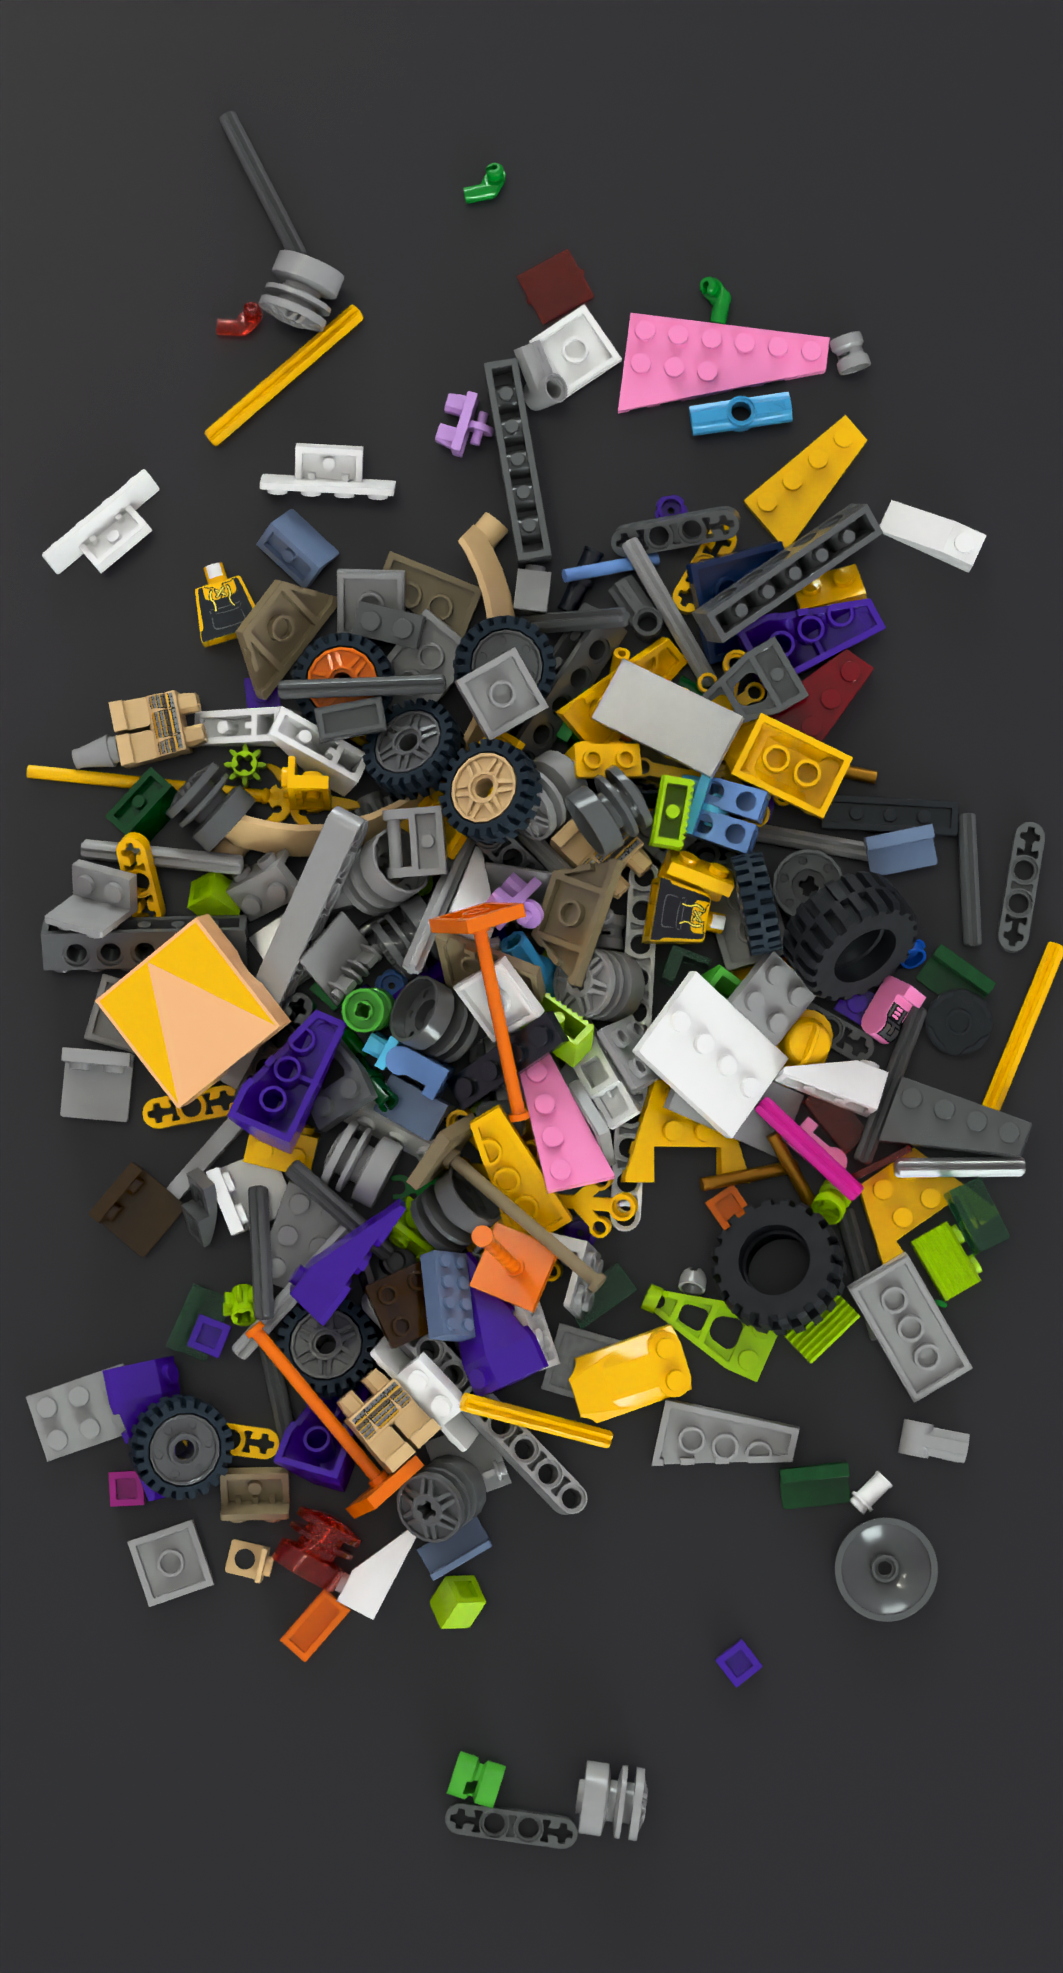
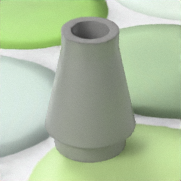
M106 734L80 748L73 749L72 758L77 769L116 767L120 762L115 736Z

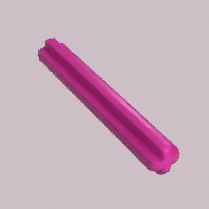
M765 1097L756 1106L755 1111L845 1197L853 1201L864 1189L863 1185L773 1100Z

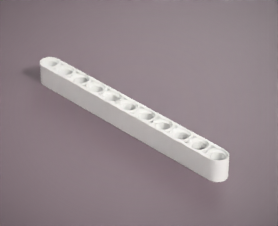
M652 864L648 871L652 873L653 879L658 878L657 874L659 871ZM630 870L624 953L636 959L642 971L648 977V983L644 987V995L640 1003L646 1010V1017L639 1022L646 1032L652 1023L656 944H650V949L646 953L637 954L631 949L630 943L635 937L643 936L645 920L635 918L632 909L638 903L648 905L651 884L645 887L638 885L634 879L635 873ZM648 1087L632 1095L640 1110H642ZM625 1122L614 1129L613 1150L616 1164L612 1165L615 1179H613L611 1185V1198L620 1192H624L619 1189L617 1179L622 1174V1171L626 1169L629 1159L621 1155L619 1145L625 1139L635 1140L640 1122L634 1124ZM637 1183L636 1188L628 1192L638 1202V1210L631 1225L622 1226L610 1215L611 1224L618 1231H631L639 1224L643 1183ZM620 1200V1207L626 1206L630 1208V1203L627 1200Z

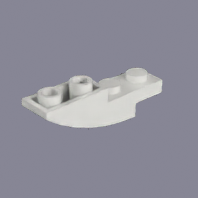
M583 1018V1020H588L589 1024H593L591 1019ZM594 1026L592 1049L573 1069L589 1097L593 1099L597 1108L603 1113L609 1129L614 1130L640 1114L641 1110L597 1039V1029Z

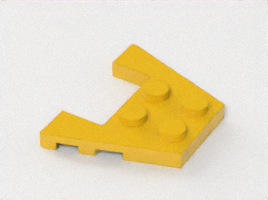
M657 1080L649 1085L638 1120L640 1124L635 1140L631 1142L628 1152L630 1156L626 1169L622 1171L621 1182H654V1147L716 1148V1175L747 1169L737 1140L725 1138L721 1133L663 1108L671 1087L663 1080Z
M912 1148L899 1158L928 1157L916 1148ZM894 1162L863 1182L864 1189L860 1193L867 1221L877 1246V1254L882 1265L904 1252L897 1243L898 1239L950 1203L955 1206L972 1232L999 1214L995 1207L955 1177L897 1178L894 1175Z

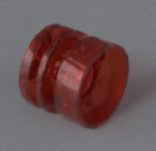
M301 1505L296 1514L308 1522L307 1526L292 1520L289 1526L300 1535L299 1540L296 1541L288 1537H282L272 1558L305 1580L327 1591L334 1592L345 1572L334 1562L335 1557L352 1560L354 1555L342 1545L346 1543L358 1548L362 1539L355 1535L348 1525L324 1511L313 1510Z

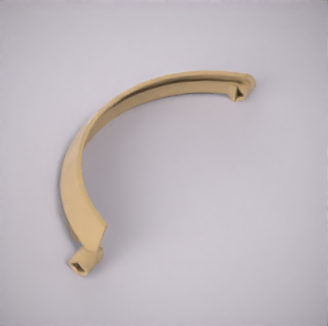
M485 512L477 523L473 524L462 535L458 543L464 550L476 575L487 619L506 615L515 617L511 593L503 568L494 551L495 547L508 533V529L491 514ZM474 716L464 734L465 737H463L466 742L465 749L468 751V744L474 741L478 743L484 737ZM430 788V789H429V790H430V795H429V796H431V795L435 792V790H434L433 788ZM419 793L418 798L415 800H410L406 796L405 800L399 799L377 811L360 816L369 822L368 830L361 846L384 829H387V821H383V810L419 807L418 804L424 798ZM244 815L210 852L237 854L244 858L249 850L263 853L272 851L275 854L286 848L290 853V857H310L324 824L297 825L278 823Z

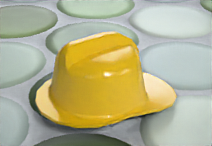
M806 1009L776 1047L789 1058L782 1069L786 1066L825 1063L832 1046L833 1032L831 1024L824 1015L816 1010Z

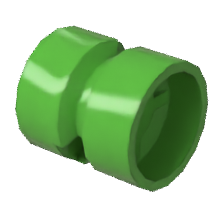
M371 987L353 990L342 1003L341 1013L343 1020L349 1028L356 1032L367 1033L384 1030L390 1026V1014L395 999L390 992L383 988Z
M460 1751L446 1794L464 1800L471 1796L474 1803L493 1809L506 1766L490 1760L482 1764L479 1761V1757Z

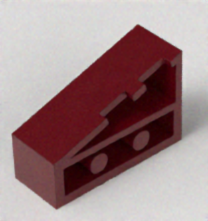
M845 649L801 681L809 694L807 698L783 712L769 717L823 742L870 677L874 668L848 649Z

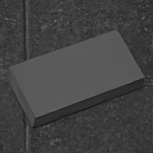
M381 696L314 708L320 743L388 731Z

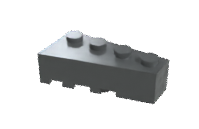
M902 1076L879 1142L887 1145L1021 1158L1032 1129V1123Z

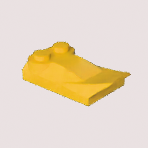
M760 713L758 719L741 724L723 760L726 762L732 776L760 790L767 791L770 795L801 809L808 815L823 820L853 757Z
M669 1324L575 1357V1368L569 1378L580 1417L591 1419L594 1423L614 1418L670 1397H680L687 1391L692 1390L691 1374L681 1342L672 1325Z

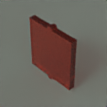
M568 249L517 276L520 285L528 297L527 304H532L543 325L594 298L590 287L583 277L584 270L578 268Z
M910 1145L902 1147L851 1175L855 1179H859L913 1150Z

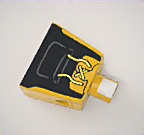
M222 562L204 567L208 585L195 589L200 637L205 648L236 639L235 631L255 606L241 576L227 579Z
M658 877L652 879L641 943H703L706 931L718 934L723 932L726 916L722 913L709 911L711 895L669 878Z

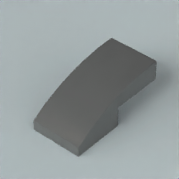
M196 1168L186 1173L193 1199L182 1204L181 1207L187 1231L203 1247L210 1245L216 1225L217 1193L215 1184L199 1168Z

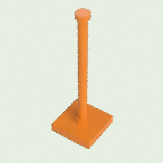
M484 902L429 919L432 933L474 934L511 1113L508 1116L510 1122H519L529 1119L530 1115L529 1110L524 1108L487 931L490 930V927L526 917L523 903Z
M496 1222L493 1231L485 1225L477 1226L472 1232V1241L476 1246L485 1249L469 1286L534 1313L557 1257L534 1237Z
M260 1320L245 1335L249 1339L252 1337L370 1479L368 1482L370 1487L345 1509L354 1519L377 1509L417 1473L424 1464L414 1455L393 1473L387 1474L385 1470L380 1471L264 1331L263 1327L265 1325Z

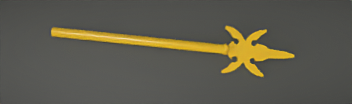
M267 763V769L275 776L278 782H281V768ZM28 765L27 778L128 789L141 777ZM165 779L177 791L186 782L181 780ZM277 784L272 786L270 790L267 788L242 787L256 800L255 802L268 803L273 810L275 807L282 808L281 812L273 813L266 819L267 821L281 823L291 814L297 825L311 824L306 816L299 814L300 810H291L289 798H283V788H278ZM224 785L222 790L227 794L237 786ZM332 796L331 810L336 806H340L347 811L360 808L357 801ZM306 810V811H307V814H310V813H319V812H321V811H323V810Z

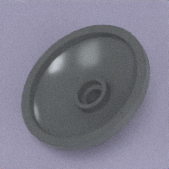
M875 1518L856 1526L842 1541L835 1558V1580L842 1597L857 1613L876 1621H898L915 1614L928 1602L937 1583L938 1562L933 1546L918 1528L896 1518ZM881 1562H889L891 1569L887 1574L879 1573L878 1566Z

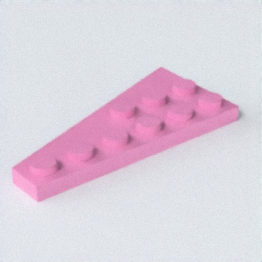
M630 313L618 414L643 407L660 406V404L673 401H686L731 392L735 389L750 386L751 388L762 386L765 383L775 381H788L824 374L827 365L830 337Z

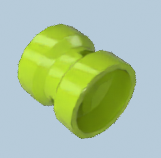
M826 1179L819 1190V1194L814 1198L811 1209L815 1213L819 1212L829 1225H833L842 1220L851 1200L845 1197Z

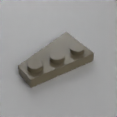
M390 551L382 570H406V607L417 615H421L425 609H429L463 638L469 629L481 599L480 587Z
M436 934L435 941L445 985L454 990L453 987L458 982L481 969L476 943L456 934ZM491 948L493 961L506 956L536 999L542 1001L546 990L541 967Z

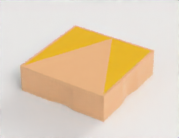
M209 914L194 918L95 1000L178 1109L192 1103L224 1077L237 1061L245 1055L256 1051L292 1022L265 986L247 970L238 951Z

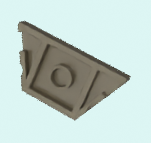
M274 580L235 631L255 694L259 699L267 700L277 687L278 682L283 679L337 608L336 596L288 582Z
M612 858L604 863H588L578 865L574 869L563 868L553 870L541 904L544 918L536 928H533L531 936L540 947L546 949L547 956L554 965L560 966L568 976L567 981L572 985L582 987L587 968L589 967L618 884L624 861Z

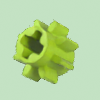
M244 744L243 751L237 753L233 749L229 750L233 759L232 762L224 763V766L234 770L229 777L232 782L239 777L242 779L244 787H247L249 784L248 780L255 778L258 782L262 781L258 772L259 769L267 768V764L257 761L262 754L260 749L252 754L249 752L247 744ZM241 759H244L246 762L252 759L250 764L253 769L250 772L245 769L239 772L241 767L238 762Z
M239 1284L233 1287L231 1292L224 1293L223 1315L231 1316L233 1324L249 1326L256 1321L253 1308V1287L251 1285Z

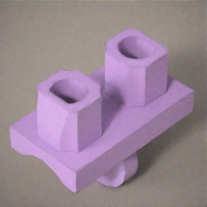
M468 391L466 396L448 394L444 411L447 414L460 417L457 428L440 423L435 441L451 449L454 456L463 457L470 432L473 433L470 444L480 446L482 436H493L494 428L486 425L488 413L479 411L477 421H474L479 404V399H477L478 393Z
M513 872L486 901L523 903L526 917L516 920L525 928H536L544 918V911L540 904L533 899H529L542 884L536 877L527 884ZM508 922L494 927L500 931Z

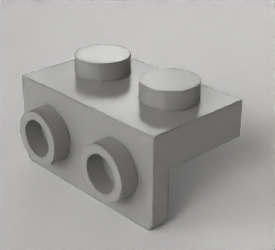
M286 848L275 854L272 851L266 853L257 863L251 866L245 864L243 871L239 875L232 874L231 876L233 880L226 892L244 915H247L250 922L289 903L298 880L285 865L290 855Z

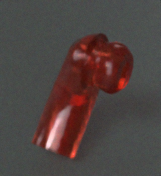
M256 302L246 303L244 310L236 319L217 318V335L246 336L250 334L261 323L263 317L259 304Z

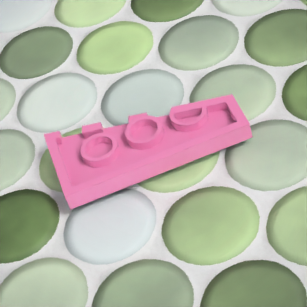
M551 1054L521 1073L519 1078L526 1107L529 1110V1120L547 1194L615 1179L609 1163Z

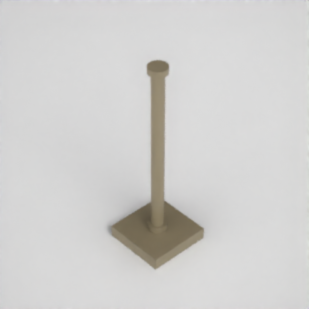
M472 1113L440 1131L406 1181L415 1190H418L452 1167L589 1284L588 1289L593 1293L603 1285L607 1279L603 1273H596L460 1157L461 1151L473 1135L470 1121L476 1117Z

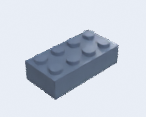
M433 1250L420 1255L429 1339L463 1342L476 1337L466 1253Z

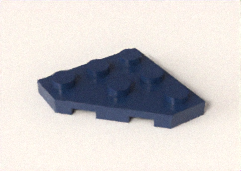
M774 541L685 565L695 610L784 550L782 541ZM699 627L704 654L709 664L723 661L725 655L732 650H741L737 635H734L724 643L709 642Z

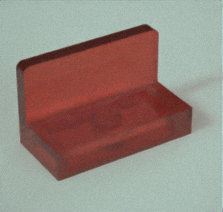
M808 1096L801 1102L836 1148L842 1150L845 1155L859 1144L864 1125L853 1112L813 1096Z

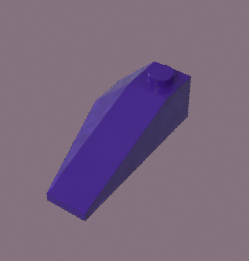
M871 598L835 603L828 606L765 614L736 635L741 650L745 653L775 636L795 672L800 676L835 657L845 649H849L886 629V626ZM751 673L754 681L762 684L759 677Z
M315 1010L293 1032L288 1041L264 1062V1066L252 1078L249 1077L241 1086L227 1118L259 1141L292 1154L347 1024L340 1019Z
M399 1198L310 1259L305 1267L300 1264L288 1280L292 1283L290 1295L321 1325L324 1326L351 1290L349 1286L352 1282L350 1278L353 1273L358 1275L369 1264V1260L373 1255L370 1249L373 1245L378 1248L385 1241L405 1212V1202Z
M468 1252L466 1256L469 1282H471L479 1262L471 1252ZM470 1287L476 1337L458 1343L463 1368L475 1395L484 1397L503 1390L548 1367L549 1365L535 1334L528 1325L523 1327L513 1314L515 1308L512 1304Z
M173 1356L102 1371L110 1408L113 1415H120L126 1429L121 1433L125 1444L133 1436L131 1429L133 1424H138L139 1419L137 1417L141 1412L146 1413L148 1411L147 1406L151 1403H159V1399L165 1396L172 1398V1395L180 1394L179 1371ZM140 1479L148 1501L165 1498L150 1489Z
M375 1363L376 1369L380 1371L381 1368ZM363 1384L355 1392L362 1402L372 1395ZM320 1397L360 1446L361 1441L344 1423L347 1417L342 1413L337 1404L339 1398L333 1397V1400H325ZM306 1403V1408L296 1421H292L285 1429L274 1458V1463L313 1484L345 1493L355 1461Z

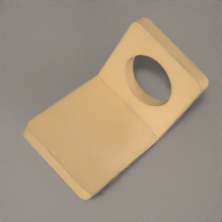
M233 1539L225 1571L255 1579V1583L260 1584L264 1576L270 1577L274 1562V1557L269 1556L271 1547ZM241 1549H248L255 1556L254 1565L249 1569H242L235 1562L236 1553Z

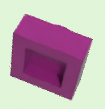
M135 1471L108 1472L110 1507L146 1504L145 1491Z

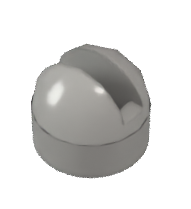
M688 1267L680 1276L678 1288L688 1295H702L706 1289L707 1277L701 1268L694 1271L692 1267Z

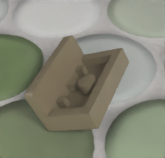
M283 1467L227 1468L228 1472L226 1475L220 1476V1520L233 1523H243L247 1520H264L273 1523L289 1519L291 1500L288 1470Z

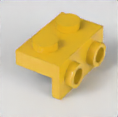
M856 564L829 570L794 594L799 609L867 599Z
M581 741L574 743L564 754L574 762L575 777L577 779H594L598 774L606 779L605 770L611 765L617 766L628 778H639L642 775L639 743L612 741L606 744H593L591 741Z
M668 850L657 874V877H666L711 895V900L719 902L722 895L730 897L735 886L732 871L718 863H709L687 851Z
M305 1124L292 1154L265 1144L249 1134L243 1162L286 1172L292 1162L300 1160L312 1171L321 1134L314 1132L315 1127Z

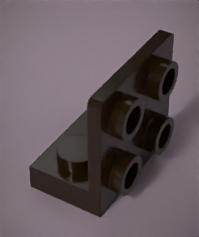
M131 1162L90 1210L88 1215L97 1223H102L141 1257H145L182 1214L181 1205L184 1203L178 1200L167 1188L137 1163Z
M421 1261L364 1287L391 1349H395L428 1334Z

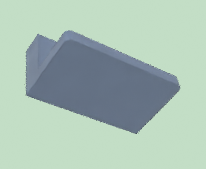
M294 509L288 510L272 521L256 543L264 553L304 588L311 586L322 569L339 555V551Z
M933 824L863 838L870 872L888 875L936 865L938 860L933 837H935Z
M391 1074L386 1084L398 1096V1104L392 1110H389L386 1106L387 1112H382L378 1105L375 1104L374 1111L423 1139L432 1141L443 1119L447 1118L452 1111L459 1107L441 1097L431 1100L421 1094L424 1089L423 1087L403 1076Z
M476 1516L448 1540L437 1543L428 1542L419 1547L417 1551L429 1570L430 1577L434 1581L493 1546V1543Z

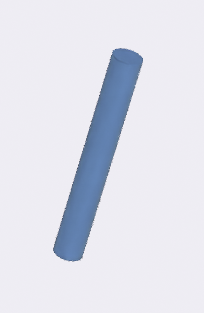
M658 553L647 554L652 564L658 566L660 563ZM627 557L563 569L562 578L566 583L635 569Z

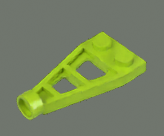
M652 1283L640 1307L652 1314L655 1313L666 1323L672 1325L675 1330L725 1369L755 1382H758L778 1336L771 1330L765 1334L756 1331L752 1325L746 1326L742 1323L743 1328L735 1346L731 1349L723 1348L710 1335V1327L713 1321L721 1316L738 1319L724 1301L664 1291L663 1288ZM661 1296H663L665 1299L664 1305L661 1308H656ZM684 1305H693L707 1311L708 1315L701 1330L696 1331L679 1320V1313Z

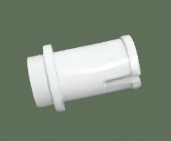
M876 1471L857 1492L853 1491L851 1493L853 1496L849 1501L864 1515L867 1511H873L872 1506L893 1485L880 1472Z

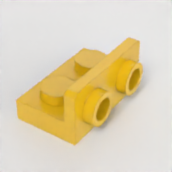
M288 756V767H282L281 787H283V798H289L291 810L331 811L332 796L329 776H323L322 773L317 771H307L302 775H298L296 757Z

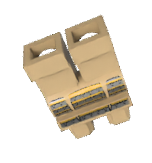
M175 690L126 701L108 702L114 732L119 734L115 738L121 766L127 769L182 754L193 753L192 748L208 742L204 724L187 725L186 715L201 712L200 698L197 693L180 694Z
M573 819L568 821L550 841V846L573 868L588 863L608 862V859L615 858L625 862L623 869L628 866L640 878L653 864L647 853L643 850L644 842L637 836H630L622 828H620V832L624 841L623 846L606 857L600 856L592 848L577 828ZM621 875L613 895L616 899H619L630 887V884Z
M374 1368L361 1380V1383L372 1394L366 1401L362 1402L353 1390H350L337 1401V1404L342 1413L347 1417L344 1423L353 1431L386 1473L389 1474L396 1471L416 1452V1449L421 1448L441 1427L418 1406L395 1378L388 1379L383 1373Z

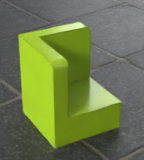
M208 872L191 882L187 908L196 915H240L241 911L226 892L232 881L223 874Z
M475 1575L445 1576L430 1599V1606L441 1629L471 1627L486 1604L485 1597Z

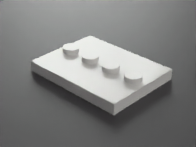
M689 971L632 1050L637 1057L725 1138L734 1137L789 1059L697 971Z

